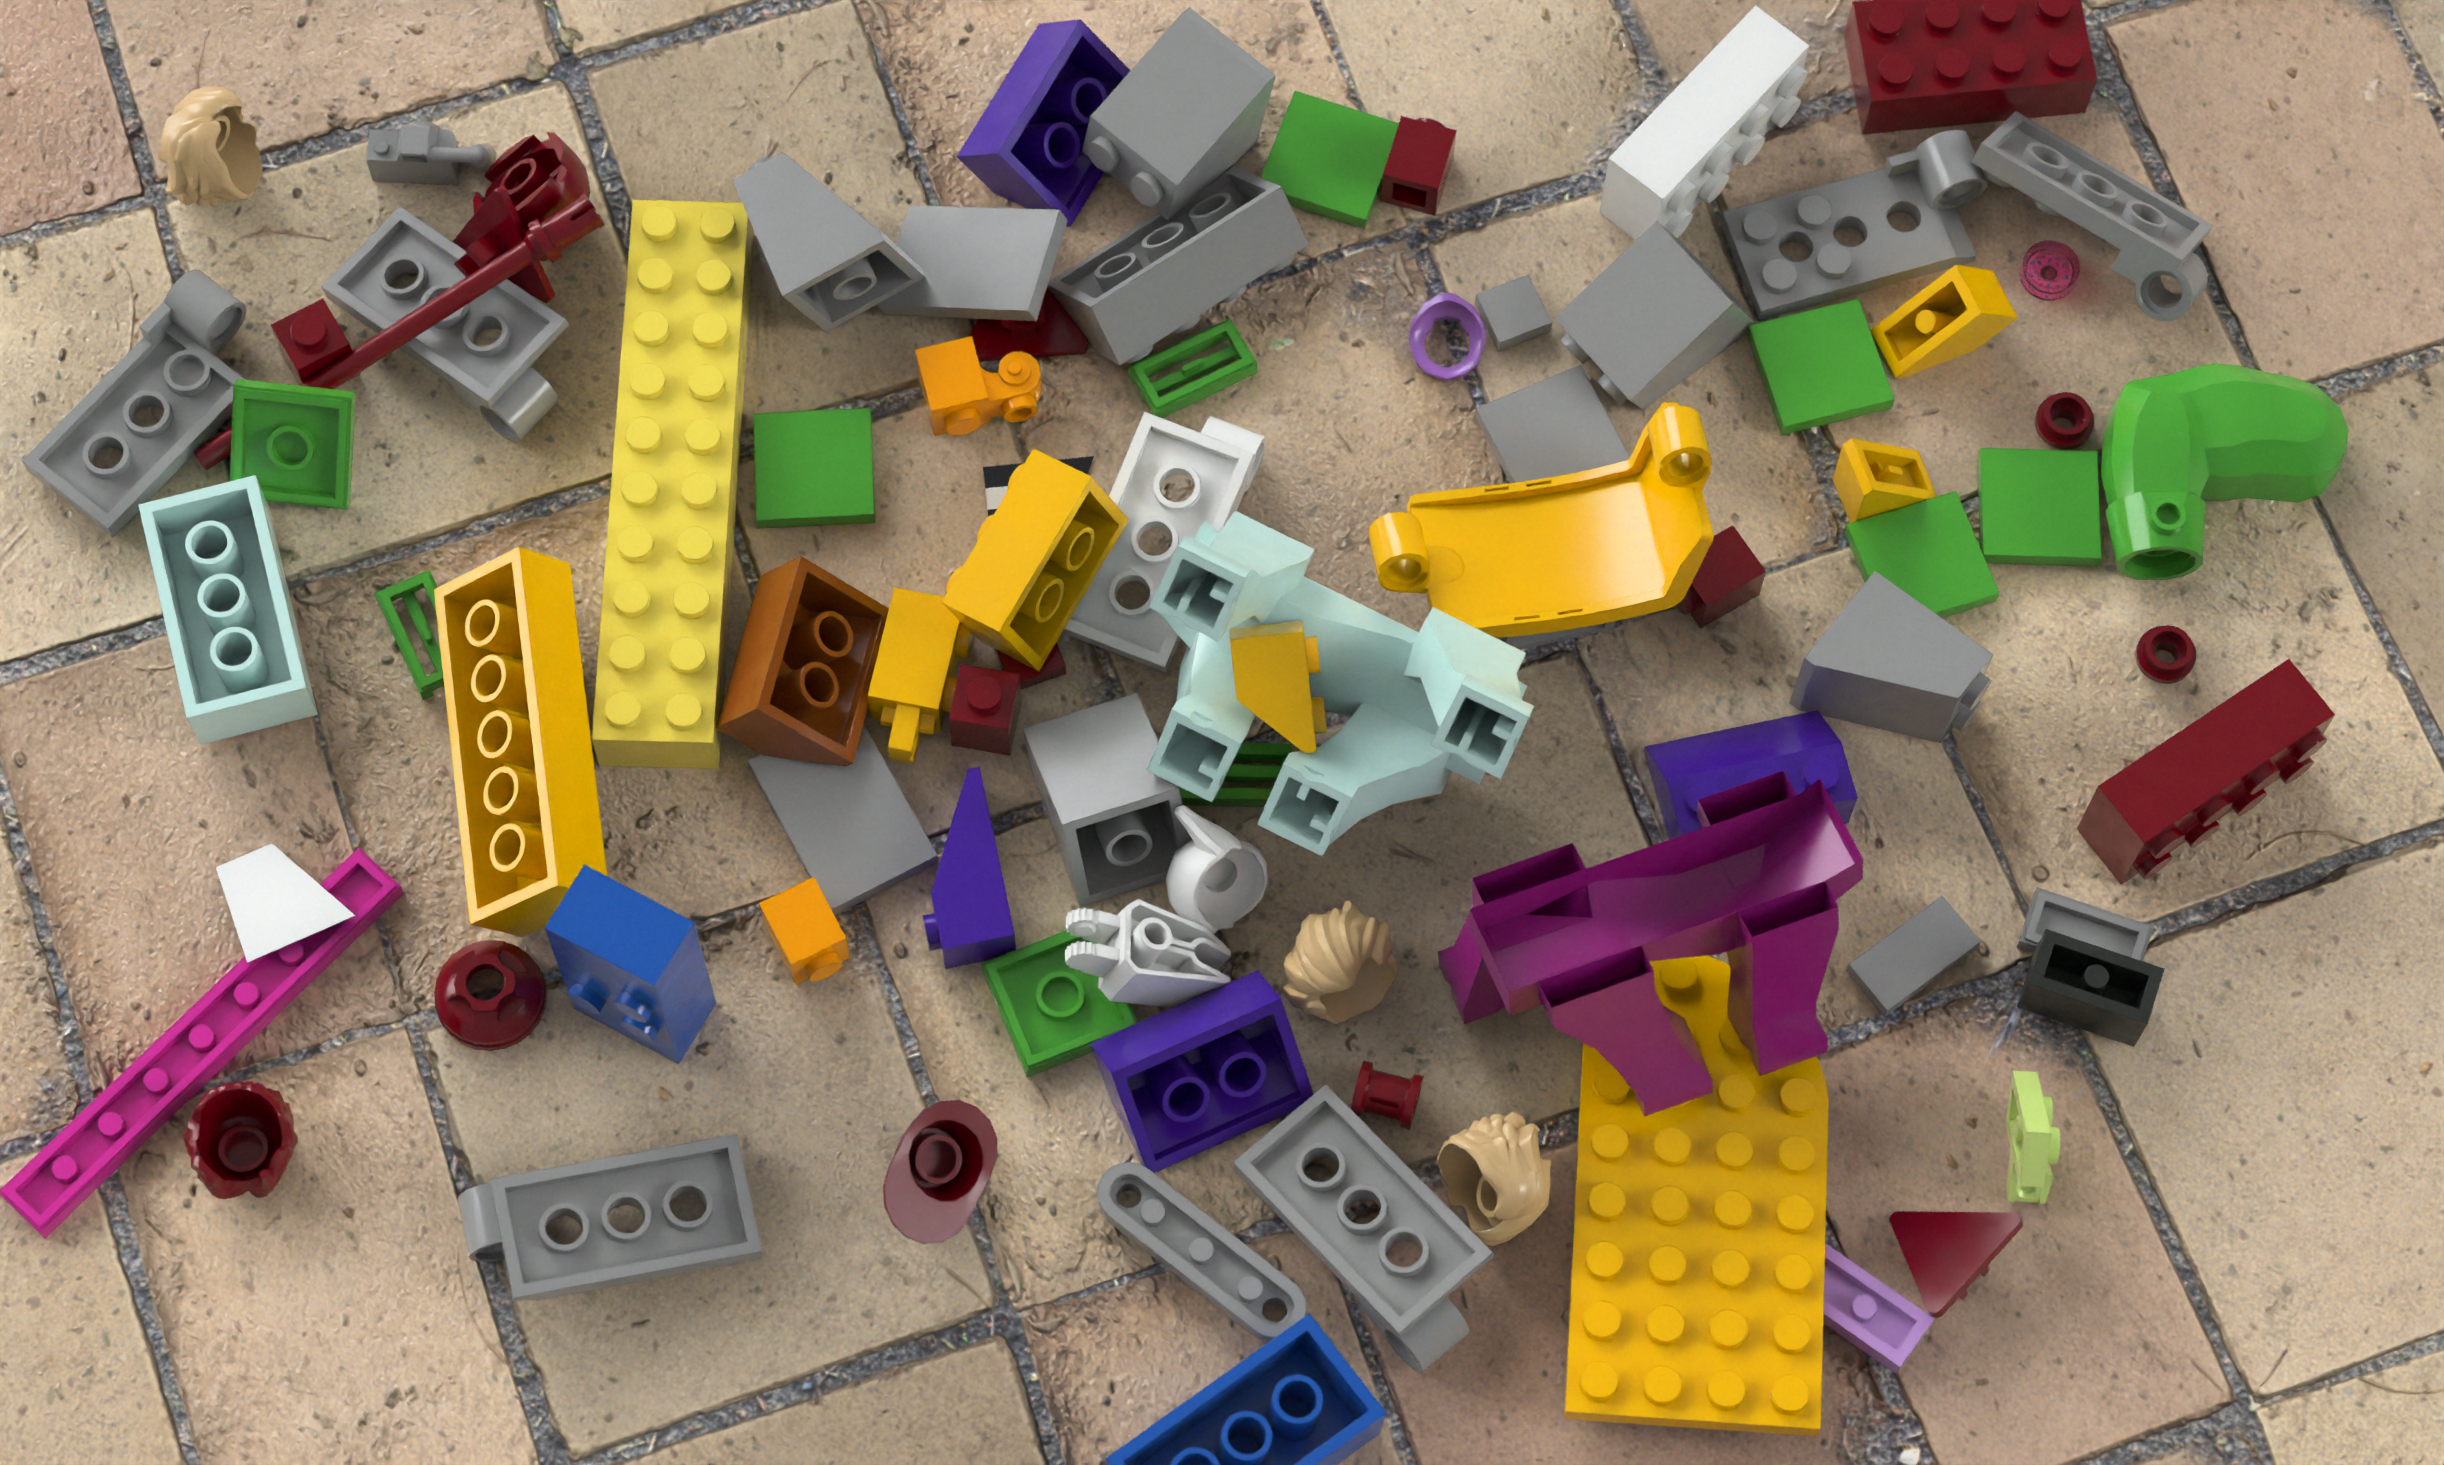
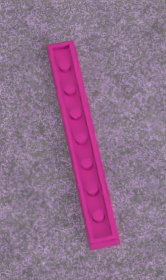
M360 848L354 851L320 884L355 915L354 917L247 963L244 956L0 1189V1196L44 1239L404 894L401 886Z

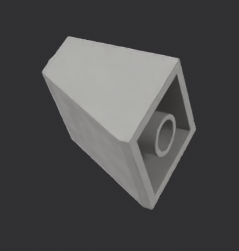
M1189 7L1181 13L1090 116L1082 152L1090 158L1097 168L1110 173L1131 190L1138 201L1152 207L1168 220L1256 146L1276 75Z
M782 152L776 156L759 159L750 166L746 173L733 179L782 296L825 332L832 330L926 278L923 269L887 236L785 153Z
M1657 221L1555 317L1556 321L1567 331L1560 338L1565 347L1582 364H1585L1591 358L1604 372L1597 381L1607 393L1620 405L1629 399L1643 410L1746 335L1749 325L1757 323L1693 253Z
M1874 571L1804 657L1790 704L1801 711L1811 712L1818 710L1822 716L1941 743L1953 727L1962 732L1981 708L1982 702L1979 700L1992 682L1985 674L1993 654Z
M1134 693L1022 728L1031 770L1079 906L1090 905L1166 881L1167 872L1176 850L1188 843L1189 838L1187 830L1174 814L1175 808L1182 806L1179 786L1147 771L1159 741L1138 694Z

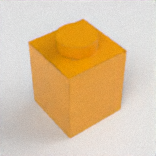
M815 877L759 903L763 923L795 985L808 978L811 982L826 979L842 967L843 961L850 958L846 936Z

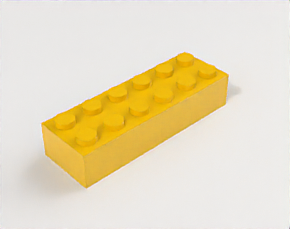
M517 547L434 589L470 925L524 937L546 926L584 864L607 876L570 563Z

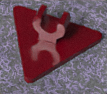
M497 187L491 192L452 241L467 252L454 263L465 277L524 241L526 230L508 192L503 187ZM539 260L534 261L508 278L509 281L544 303H548L555 297V292Z
M1048 287L1037 321L978 319L968 336L973 338L979 362L1001 360L1011 352H1025L1034 358L1080 355L1085 354L1089 348L1086 337Z
M1897 1211L1889 1218V1222L1927 1311L1933 1318L1942 1317L1958 1298L1965 1299L1968 1295L1966 1289L1979 1275L1984 1277L1989 1272V1264L2023 1227V1221L2016 1212Z

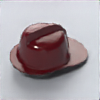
M961 1100L939 1101L923 1109L900 1137L895 1155L888 1167L884 1180L883 1197L884 1207L893 1226L906 1238L921 1244L942 1243L958 1234L970 1218L992 1174L998 1157L996 1133L990 1119L978 1107Z

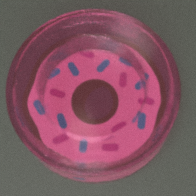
M2053 240L2041 241L2031 246L2025 253L2019 271L2020 281L2025 290L2038 299L2045 301L2059 300L2073 290L2080 273V262L2075 252L2067 245Z

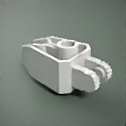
M1140 899L1127 905L1118 915L1100 910L1094 911L1093 909L1078 908L1077 910H1072L1066 916L1067 932H1070V935L1092 941H1077V943H1071L1070 946H1067V949H1065L1066 965L1070 966V969H1075V971L1081 970L1083 973L1098 976V988L1109 1001L1175 1007L1231 982L1230 977L1217 971L1231 957V951L1210 930Z

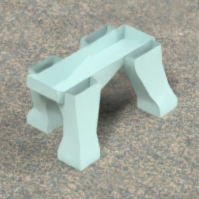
M1234 511L1219 533L1205 520L1196 532L1193 540L1184 536L1149 608L1160 613V616L1188 647L1179 668L1176 703L1170 712L1147 771L1213 802L1255 717L1253 712L1236 700L1229 629L1303 620L1304 637L1317 636L1321 673L1308 674L1311 697L1323 696L1325 710L1350 716L1351 718L1339 733L1321 746L1316 747L1317 752L1303 753L1302 751H1296L1288 754L1257 825L1323 857L1327 847L1361 819L1392 804L1441 794L1452 771L1477 784H1480L1485 772L1501 779L1534 708L1533 705L1522 700L1527 685L1519 682L1517 676L1526 653L1434 607L1429 612L1420 632L1408 628L1304 577L1315 549Z

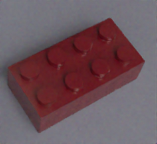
M1866 0L1852 2L1844 40L1862 135L2006 121L2015 111L2027 118L2086 112L2097 82V76L2081 0Z
M2288 659L2100 784L2077 830L2121 885L2138 873L2144 880L2148 879L2172 860L2173 857L2170 852L2184 842H2187L2191 848L2199 845L2218 830L2220 824L2217 820L2232 810L2238 816L2245 814L2266 797L2267 793L2264 789L2279 778L2285 784H2288L2305 773L2314 763L2310 756L2327 742L2323 734L2334 718L2335 713L2292 661Z

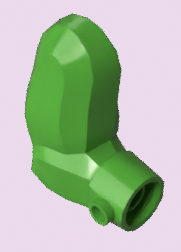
M2214 363L2193 367L2169 375L2130 381L2123 387L2111 407L2103 434L2101 478L2108 505L2106 519L2117 570L2124 576L2135 580H2168L2186 576L2196 571L2203 564L2205 501H2230L2252 498L2299 503L2321 495L2340 471L2346 452L2349 429L2341 409L2319 387L2295 377L2263 372L2238 365Z

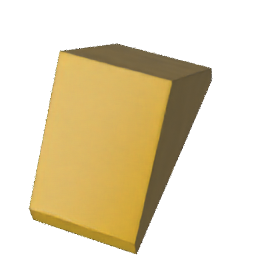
M1853 438L1842 445L1832 480L1850 523L1937 497L1918 450Z

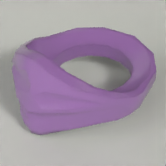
M1453 293L1436 295L1423 304L1413 318L1409 332V344L1416 365L1428 376L1445 381L1464 377L1478 365L1485 347V328L1482 318L1473 305ZM1449 319L1461 323L1462 330L1468 335L1470 343L1469 354L1463 362L1456 366L1443 367L1436 365L1428 358L1424 348L1425 338L1432 331L1434 322Z

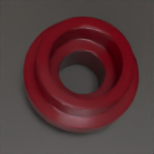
M2062 392L2046 398L2040 404L2035 416V427L2040 438L2048 445L2057 449L2070 450L2083 445L2089 439L2094 428V415L2088 403L2081 396L2070 392ZM2057 418L2068 419L2072 423L2073 428H2061L2054 423V420Z
M2170 625L2157 626L2142 635L2136 647L2135 658L2139 669L2146 677L2158 683L2172 684L2183 680L2189 675L2196 661V649L2188 634L2182 629ZM2159 650L2168 651L2172 654L2174 662L2171 664L2161 662L2156 658L2155 652Z

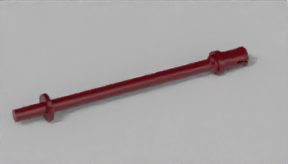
M583 193L579 196L580 198L541 222L538 218L527 224L530 230L525 232L524 241L298 385L336 389L534 261L545 262L549 259L552 263H555L563 257L562 250L595 229L603 227L605 224L602 218L595 212V207L586 194ZM232 427L194 451L196 458L206 471L231 456Z

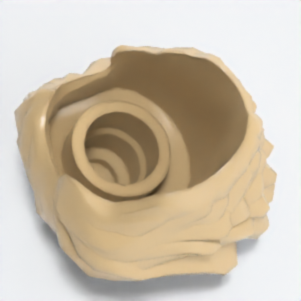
M215 86L195 89L175 106L172 115L166 119L161 136V150L158 154L159 160L166 162V166L169 167L167 187L164 189L169 196H177L180 202L186 206L197 203L199 206L207 204L217 206L222 201L248 200L256 191L261 180L263 167L260 161L261 156L258 146L255 144L257 127L252 123L243 122L241 100L231 90Z
M1349 900L1344 902L1342 911L1333 908L1332 911L1329 910L1325 914H1310L1301 923V931L1296 936V946L1285 957V974L1289 983L1283 987L1284 996L1290 1000L1294 1007L1300 1008L1304 1015H1313L1316 1018L1327 1020L1333 1024H1341L1359 1014L1372 1011L1385 998V994L1398 975L1397 961L1391 953L1393 946L1387 922L1379 923L1376 918L1365 916Z
M1511 1112L1505 1116L1493 1114L1490 1118L1483 1117L1480 1121L1474 1120L1469 1129H1463L1458 1134L1450 1136L1449 1140L1444 1142L1437 1157L1440 1174L1447 1185L1449 1205L1463 1207V1211L1468 1217V1225L1471 1231L1484 1244L1489 1246L1508 1242L1527 1229L1547 1208L1549 1203L1550 1159H1541L1538 1145V1132L1540 1129L1534 1123L1526 1125L1525 1119L1516 1112Z

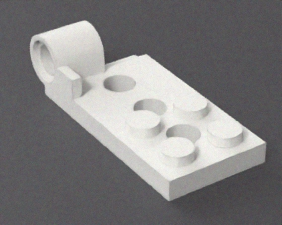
M1144 412L1109 494V497L1127 516L1129 521L1062 633L1166 673L1180 637L1160 616V613L1149 608L1184 536L1193 540L1196 532L1205 520L1219 533L1233 512L1238 510L1242 497L1250 487L1260 465L1266 445V437L1212 416L1208 418L1200 433ZM1184 475L1190 478L1195 485L1192 495L1182 502H1171L1164 498L1160 491L1163 482L1168 477ZM1151 528L1166 530L1172 536L1170 548L1165 553L1157 556L1144 553L1139 548L1138 542L1146 530ZM1138 581L1145 584L1150 590L1149 599L1142 607L1126 609L1116 601L1118 589L1126 582Z

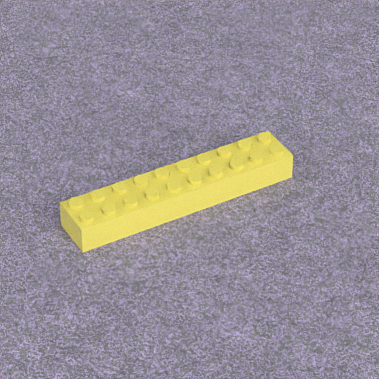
M632 201L591 739L599 766L719 769L722 732L716 729V725L724 701L754 247V230L742 202Z

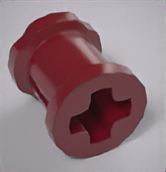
M1363 1061L1352 1099L1351 1110L1358 1117L1363 1112L1398 1120L1400 1121L1401 1128L1410 1130L1421 1092L1423 1076L1414 1074L1409 1079L1374 1070L1372 1062Z

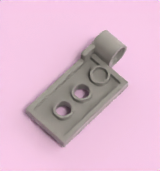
M200 270L189 271L180 277L167 293L164 302L139 326L144 337L22 460L26 470L105 533L114 538L140 511L138 505L147 503L194 455V451L203 446L232 416L233 385L237 379L244 378L215 355L240 329L246 315L245 304ZM146 406H158L164 409L163 417L153 426L140 427L133 423L136 413ZM107 447H117L123 450V457L116 466L109 469H100L93 465L94 457L100 450Z

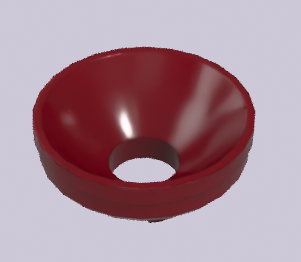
M479 941L461 948L442 966L436 979L434 991L435 1008L442 1026L452 1038L462 1045L484 1051L506 1049L518 1044L529 1036L540 1023L547 1002L546 982L539 966L528 953L518 946L505 941ZM484 969L495 970L504 977V986L501 992L490 1000L476 999L468 992L470 979L474 974Z

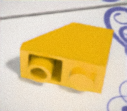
M1303 620L1229 629L1236 700L1303 753L1317 752L1315 734L1327 733L1323 696L1311 697L1308 675L1321 673L1317 636L1304 637Z

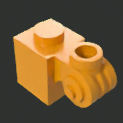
M972 336L915 349L918 378L934 436L944 433L955 436L965 435L977 430L980 425L991 423L990 418L1003 415L1004 420L1008 422H1021L1033 417L1038 412L1036 403L1041 395L1040 366L1037 360L1030 354L1011 352L1001 359L999 372L991 373L985 371L980 366Z

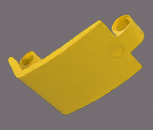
M1663 402L1643 429L1631 457L1623 462L1536 480L1412 495L1406 507L1408 513L1394 512L1383 515L1369 527L1368 536L1377 578L1381 587L1392 592L1426 594L1429 611L1434 607L1495 638L1550 633L1594 626L1674 607L1684 599L1714 538L1702 492L1712 472V458L1699 413L1692 407L1679 406L1677 402Z

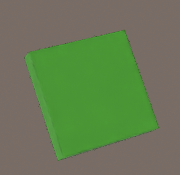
M1294 91L1261 178L1282 186L1290 205L1365 229L1382 186L1383 172L1399 123Z
M1859 299L1748 326L1747 337L1781 435L1893 407L1895 399Z
M237 379L233 385L230 481L256 475L267 501L347 510L351 503L356 392Z
M870 408L753 414L756 522L758 529L875 523L872 416Z
M1980 448L1977 455L1980 548L1986 562L1994 564L2098 567L2102 554L2097 451Z
M1957 491L1846 525L1844 533L1864 582L1876 571L1941 618L1994 603L1998 599L2000 593Z
M1067 930L981 963L983 975L1027 1078L1092 1053L1090 1043L1138 1023L1130 1003L1109 1001L1098 988V976L1083 973L1081 970L1075 971V969H1070V966L1066 965L1065 949H1067V946H1070L1071 943H1077V941L1092 942L1084 940L1082 937L1076 938V936L1070 935V932H1067Z

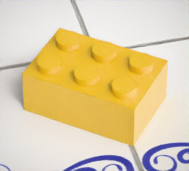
M1033 448L1025 463L1019 465L1012 473L1008 482V491L995 513L987 517L982 523L977 535V543L966 562L951 575L947 584L946 595L941 603L982 643L1003 652L1039 672L1129 519L1092 476Z

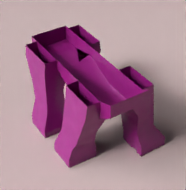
M1780 771L1699 799L1697 817L1703 828L1589 868L1585 867L1574 844L1571 843L1472 878V908L1469 909L1470 913L1454 946L1438 951L1439 967L1445 980L1452 987V996L1464 1024L1496 1014L1504 1007L1507 1008L1511 1016L1542 1005L1555 1029L1593 1047L1618 1070L1627 1084L1636 1093V1101L1645 1117L1713 1093V1079L1686 1020L1662 1004L1655 990L1654 971L1649 961L1727 953L1731 970L1727 1017L1741 1043L1749 1049L1751 1061L1759 1076L1828 1052V1038L1816 1015V1001L1839 930V911L1836 900L1863 879V858L1821 780H1817L1797 795L1785 773Z

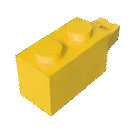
M896 587L893 590L871 679L868 702L871 718L879 719L881 725L892 727L888 743L889 760L913 764L921 733L934 735L935 730L941 731L945 712H950L958 678L954 676L958 658L968 659L974 634L941 603L944 596Z

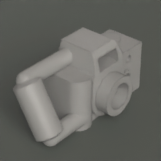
M428 121L410 122L408 125H402L400 131L370 129L366 162L373 182L459 185L461 163H469L473 167L479 168L493 164L496 159V151L490 144H476L471 147L457 146L455 136L450 130L441 129L438 125Z

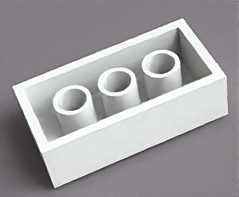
M1755 6L1609 157L1599 213L1634 240H1637L1656 221L1678 238L1689 225L1693 217L1691 212L1702 200L1707 203L1712 202L1724 189L1729 180V175L1727 174L1738 162L1747 165L1762 148L1765 142V137L1763 136L1772 126L1776 124L1780 128L1783 127L1796 113L1801 103V100L1797 97L1798 91L1808 75L1804 66L1809 45L1759 7Z

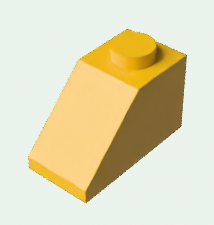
M1954 265L1870 331L1894 377L1902 379L1975 351L2018 319L1993 270Z

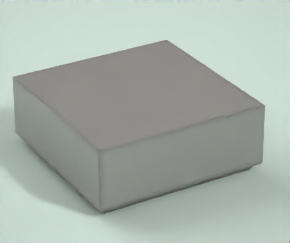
M1529 275L1476 294L1475 306L1498 351L1551 332L1552 321Z

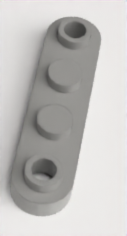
M1124 1162L1114 1165L1101 1177L1097 1195L1098 1206L1103 1217L1254 1337L1268 1343L1306 1316V1299L1298 1285L1148 1168L1138 1163ZM1124 1191H1134L1141 1199L1136 1206L1126 1208L1118 1203L1117 1198ZM1271 1304H1277L1285 1309L1286 1316L1279 1322H1271L1264 1317L1263 1310Z

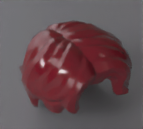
M252 1081L228 1083L215 1089H210L201 1098L192 1118L188 1122L187 1131L183 1134L187 1153L191 1157V1168L197 1172L198 1179L207 1190L219 1199L238 1197L247 1191L256 1198H263L269 1195L278 1185L283 1173L286 1171L298 1143V1136L294 1132V1118L290 1110V1104L284 1102L279 1091L266 1088L263 1084L253 1083Z

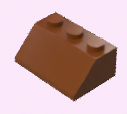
M802 556L761 575L755 590L716 729L764 756L844 767L853 764L869 705L868 692L889 608Z

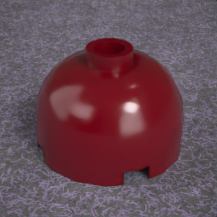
M547 132L549 139L542 142L535 135L528 136L507 149L490 166L484 176L491 182V185L486 190L484 197L476 190L473 198L474 213L497 187H503L508 192L527 232L530 230L527 224L538 218L541 222L580 198L579 196L583 193L589 198L590 183L586 167L577 154L554 132Z

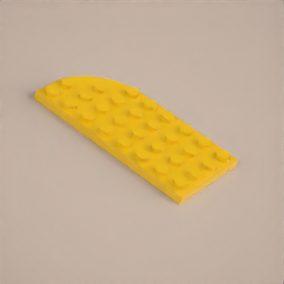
M1710 956L1649 961L1654 971L1655 990L1662 1004L1686 1020L1713 1079V1093L1644 1117L1636 1101V1093L1627 1084L1618 1070L1597 1050L1582 1042L1564 1419L1818 1437L1821 1429L1829 1112L1827 1085L1819 1059L1815 1056L1759 1076L1751 1061L1749 1049L1741 1043L1727 1017L1731 972L1729 964Z

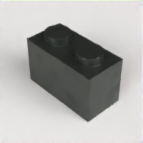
M2045 929L2033 953L2017 1008L2134 1047L2148 1025L2164 968Z

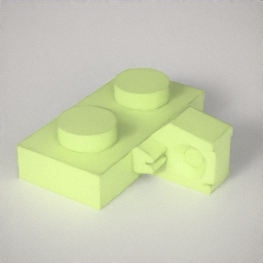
M2012 1072L2006 1117V1129L2011 1147L2005 1188L2008 1202L2018 1201L2045 1204L2053 1181L2049 1164L2056 1165L2059 1159L2060 1130L2059 1127H2051L2053 1118L2052 1097L2043 1096L2038 1072Z

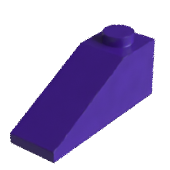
M980 767L967 770L931 890L934 913L922 915L929 951L941 949L945 969L988 961L1016 950L1015 933Z

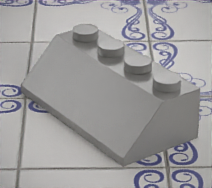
M1231 166L1170 219H1165L1159 213L1155 214L1050 280L1047 287L1097 354L1118 365L1123 363L1129 364L1147 356L1153 349L1152 345L1170 333H1180L1193 327L1199 321V315L1217 303H1227L1240 297L1246 291V285L1264 273H1274L1287 267L1293 261V255L1309 244L1282 186Z

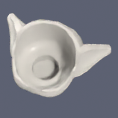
M1185 805L1176 807L1174 811L1175 816L1193 840L1176 850L1166 876L1169 903L1180 917L1206 927L1213 934L1217 930L1232 928L1237 920L1253 910L1263 898L1265 888L1268 885L1267 862L1261 851L1253 844L1238 840L1230 832L1204 819Z

